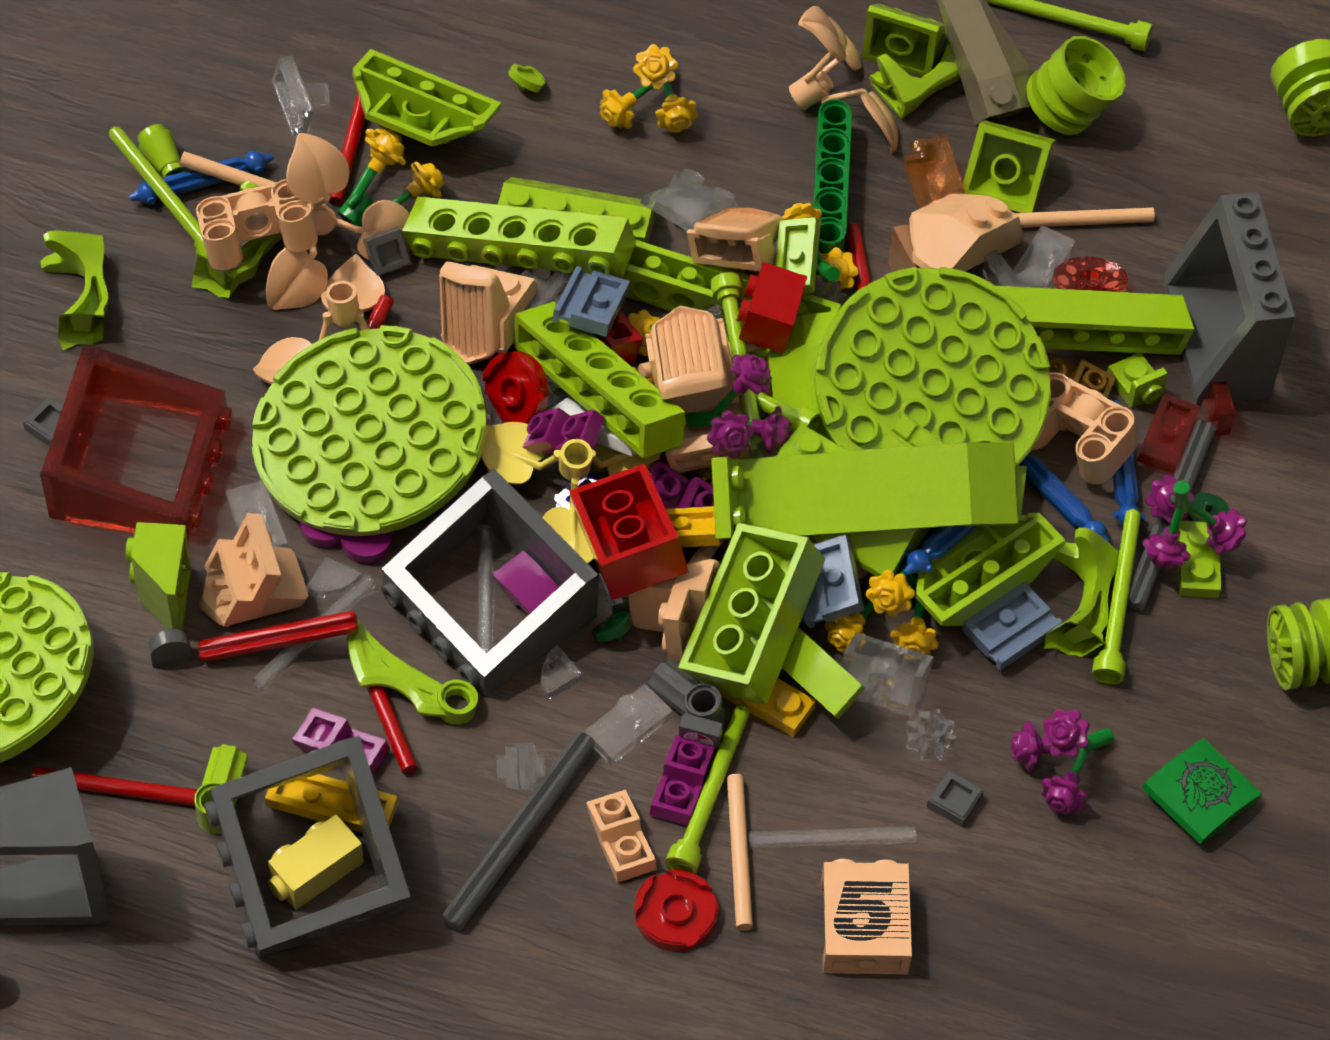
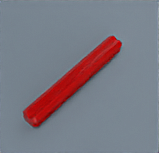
M348 611L209 638L198 643V651L201 660L209 662L357 632L359 628L358 619L354 611Z

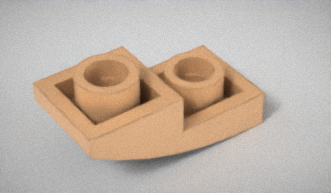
M626 790L586 802L597 837L617 883L657 870L656 859L641 830L640 818Z

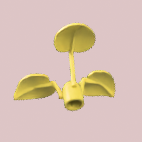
M507 422L487 425V435L481 458L489 472L495 469L511 485L525 484L531 478L533 468L543 470L558 461L559 471L564 478L571 481L572 490L578 488L579 481L589 474L591 462L599 469L607 467L608 474L611 476L644 463L648 469L650 463L660 459L661 453L643 459L638 454L629 456L595 443L594 450H592L587 442L581 439H572L562 446L561 451L555 450L554 455L540 462L545 456L544 453L530 452L522 447L528 434V424ZM570 495V509L555 507L547 511L542 518L589 564L594 557L580 526Z

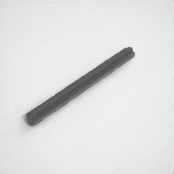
M1203 419L1195 422L1174 474L1176 480L1188 482L1190 493L1215 431L1214 424ZM1157 517L1151 534L1163 535L1165 528L1170 527L1171 523H1168L1162 517ZM1146 548L1130 583L1127 608L1133 609L1136 612L1144 610L1161 568L1153 565L1150 557L1146 554Z
M578 732L573 736L444 911L443 922L456 931L464 928L594 750L595 743L592 737L587 736L583 732Z

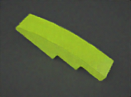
M798 626L782 668L830 713L839 719L866 688Z

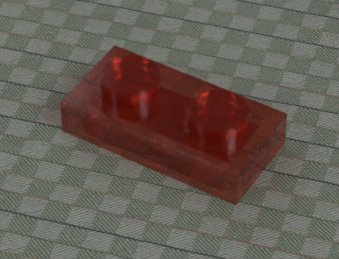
M1163 394L1139 451L1137 461L1174 474L1197 419L1200 406Z

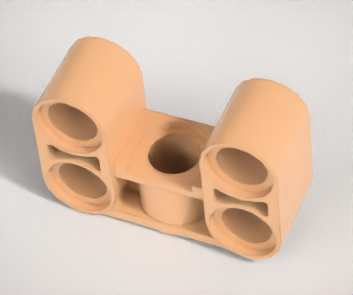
M286 179L277 183L248 188L223 196L209 197L202 200L196 207L210 266L216 270H229L241 263L243 253L240 242L281 233L286 249L293 252L309 250L318 242L310 203L295 197L290 192Z
M1058 372L1049 373L1051 391L1049 412L1041 434L1031 450L1043 448L1059 430L1065 431L1068 429L1081 436L1076 444L1077 462L1081 478L1091 484H1101L1108 481L1137 447L1136 425L1132 411L1107 399L1098 391L1073 381L1064 374Z

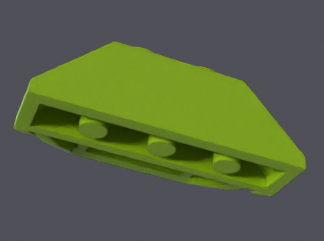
M370 49L353 67L352 75L365 118L429 146L447 144L484 129L501 109L502 103L373 49Z
M838 311L802 315L792 328L784 353L771 350L768 354L774 399L793 409L796 407L801 409L808 407L819 413L815 394L816 360L826 330ZM821 421L817 433L831 441Z
M1040 513L1018 514V524H1009V527L992 528L979 525L941 559L931 561V565L934 566L931 573L926 571L918 574L915 598L941 626H963L966 620L1023 582L1030 585L1064 546L1066 540Z

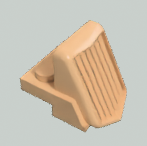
M726 208L694 224V229H688L686 232L693 263L721 266L743 274L758 276L763 262L775 265L774 244L778 239L779 221L783 220V218L778 214L755 208Z
M448 261L445 262L439 274L442 334L440 336L443 343L457 352L468 365L490 359L496 352L506 353L514 342L515 313L524 311L539 290L535 279L477 265L467 266Z
M678 306L654 323L651 333L645 334L655 387L659 389L662 399H671L685 413L716 407L733 388L732 383L736 380V377L731 372L733 364L723 318L716 319L708 311ZM740 394L730 404L740 402Z
M247 513L233 540L218 539L205 564L207 576L203 582L199 608L217 624L229 627L232 624L295 609L305 603L308 592L296 555L289 548L272 547V535L267 531L262 514Z
M708 559L687 564L689 573L628 595L633 625L640 629L664 632L662 651L667 653L668 661L671 659L676 664H680L721 565L716 560Z

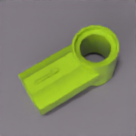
M222 744L219 747H213L202 786L195 793L194 803L197 821L200 828L209 834H221L219 826L211 828L204 803L211 801L210 788L243 777L245 774L248 754L242 752L236 746ZM237 799L232 800V801H233L234 808H235Z

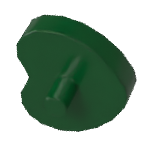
M1197 493L1192 501L1211 516H1218L1220 512L1228 513L1230 510L1228 504L1222 498L1211 493ZM1188 512L1189 521L1205 522L1192 512Z
M626 611L616 612L593 629L592 635L597 642H606L615 638L617 642H620L624 639L623 635L631 629L633 620Z

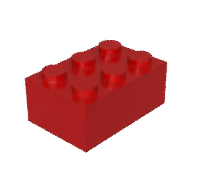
M645 463L569 491L580 526L611 600L633 594L634 592L689 573L679 537Z

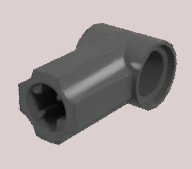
M671 659L667 662H662L653 671L652 677L647 684L649 690L682 715L687 713L720 722L724 725L726 718L720 691L715 686L709 683H702L698 679L680 671L679 665ZM705 705L713 706V708L707 712L697 711L700 707Z

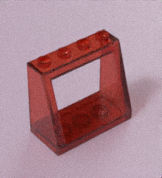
M83 345L40 474L49 518L135 533L136 522L185 525L189 543L193 528H199L201 524L203 505H200L202 497L203 495L208 496L211 491L213 473L210 470L213 462L218 463L221 458L223 442L220 440L222 431L229 430L232 420V408L227 407L225 391L98 347ZM104 399L200 415L174 502L81 471Z

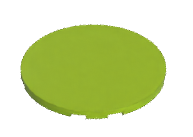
M912 267L885 274L884 277L862 287L838 310L826 330L818 351L815 366V394L822 422L831 441L847 451L878 449L905 413L946 444L1014 443L1016 468L1031 451L1045 425L1051 400L1050 365L1042 339L1038 337L1032 324L1027 319V314L1003 290L989 281L962 270L947 267Z
M381 325L380 329L358 331L357 328L337 332L318 340L297 353L273 377L274 382L267 390L264 398L262 397L259 400L252 423V454L262 483L274 501L289 515L312 528L348 536L377 535L399 530L425 519L442 508L462 489L473 474L483 452L487 435V413L482 391L474 373L463 358L451 347L435 337L429 338L414 333L410 328Z
M0 572V763L13 758L33 746L65 718L75 705L87 683L94 655L93 637L88 621L76 600L67 591L47 579L35 575H29L28 578L11 576L10 572Z

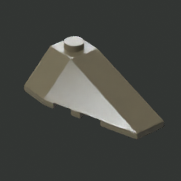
M937 0L974 124L979 125L984 120L993 121L1032 110L1027 99L1026 85L1034 71L985 0Z

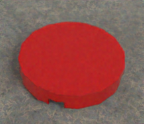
M522 351L500 353L490 360L483 373L482 381L486 382L485 391H482L486 411L496 424L507 422L529 424L536 414L545 412L549 397L548 380L542 366L532 355Z
M679 869L667 870L666 874H660L657 877L655 874L648 878L637 891L634 903L636 927L644 939L657 948L673 952L691 950L704 943L715 930L719 910L717 899L708 882L695 873Z

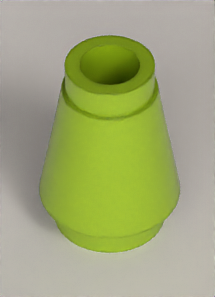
M154 124L140 132L137 137L139 142L138 149L163 178L185 171L184 167L180 166L181 159L171 130L165 129L162 124Z

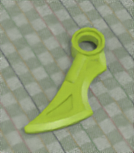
M358 619V631L348 634V649L353 671L361 688L382 686L395 689L412 702L419 715L440 717L443 721L452 725L467 723L474 717L478 704V693L475 687L463 680H450L444 684L439 683L389 652L367 631ZM452 695H459L466 699L468 705L463 709H454L446 703V699Z

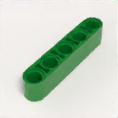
M838 99L825 101L820 106L816 132L812 207L820 209L822 212V216L819 218L821 225L818 247L821 254H827L835 247L840 248L842 253H844L846 238L852 110L846 102Z

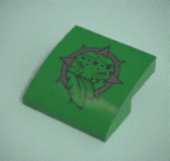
M1205 738L1194 743L1169 761L1142 786V789L1199 844L1225 830L1232 818L1254 806L1263 794Z

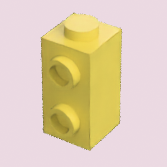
M337 814L327 821H319L311 826L300 840L292 845L282 846L273 854L271 860L268 861L270 879L267 881L268 885L280 901L287 899L292 907L297 910L364 863L362 843Z

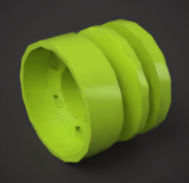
M1073 36L1066 40L1051 55V58L1044 62L1030 76L1026 85L1027 99L1035 114L1051 129L1065 135H1078L1086 130L1100 116L1101 112L1109 108L1122 95L1126 86L1125 74L1117 58L1100 42L1086 36Z
M1315 39L1288 49L1278 57L1271 68L1270 74L1293 132L1301 136L1311 137L1330 134V40Z
M1330 598L1313 601L1309 611L1301 602L1294 603L1290 607L1284 604L1270 608L1267 619L1268 650L1275 677L1284 690L1296 689L1300 685L1305 688L1311 687L1316 684L1318 676L1325 684H1330Z

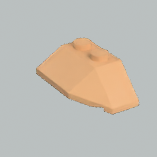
M950 194L912 212L909 218L911 242L914 249L912 260L921 268L947 267L967 271L1020 244L1024 238L1019 216L1009 210L1003 201L991 196Z

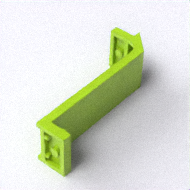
M956 443L738 460L729 457L711 458L715 537L718 540L730 542L738 523L803 537L985 525L995 528L1009 527V524H1018L1014 443Z

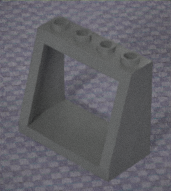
M1259 192L1221 195L1165 271L1162 280L1165 294L1183 295L1195 329L1182 352V357L1196 406L1271 398L1295 320V314Z
M495 469L479 479L382 568L383 586L381 591L387 602L393 607L398 605L406 613L411 627L419 634L423 632L432 641V646L438 656L444 661L449 659L457 667L460 678L463 681L469 682L473 687L475 686L484 697L597 617L598 574ZM488 526L516 555L521 551L526 552L551 577L559 588L486 654L414 577Z
M360 735L210 788L211 801L204 803L211 828L219 826L223 842L216 843L223 868L231 866L235 882L229 883L235 908L242 906L244 908L247 922L241 924L243 936L248 949L256 948L258 958L406 913L411 896ZM342 768L380 889L271 928L232 800Z
M72 767L0 787V855H47L0 869V926L94 925L110 920L94 844Z

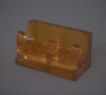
M946 133L939 134L938 137L916 140L909 144L911 151L925 150L922 153L906 155L903 160L918 209L950 194L965 193Z

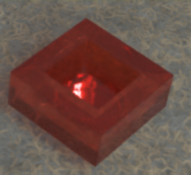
M1227 381L1212 383L1208 398L1204 399L1202 403L1205 421L1212 422L1215 426L1214 436L1230 435L1236 414Z

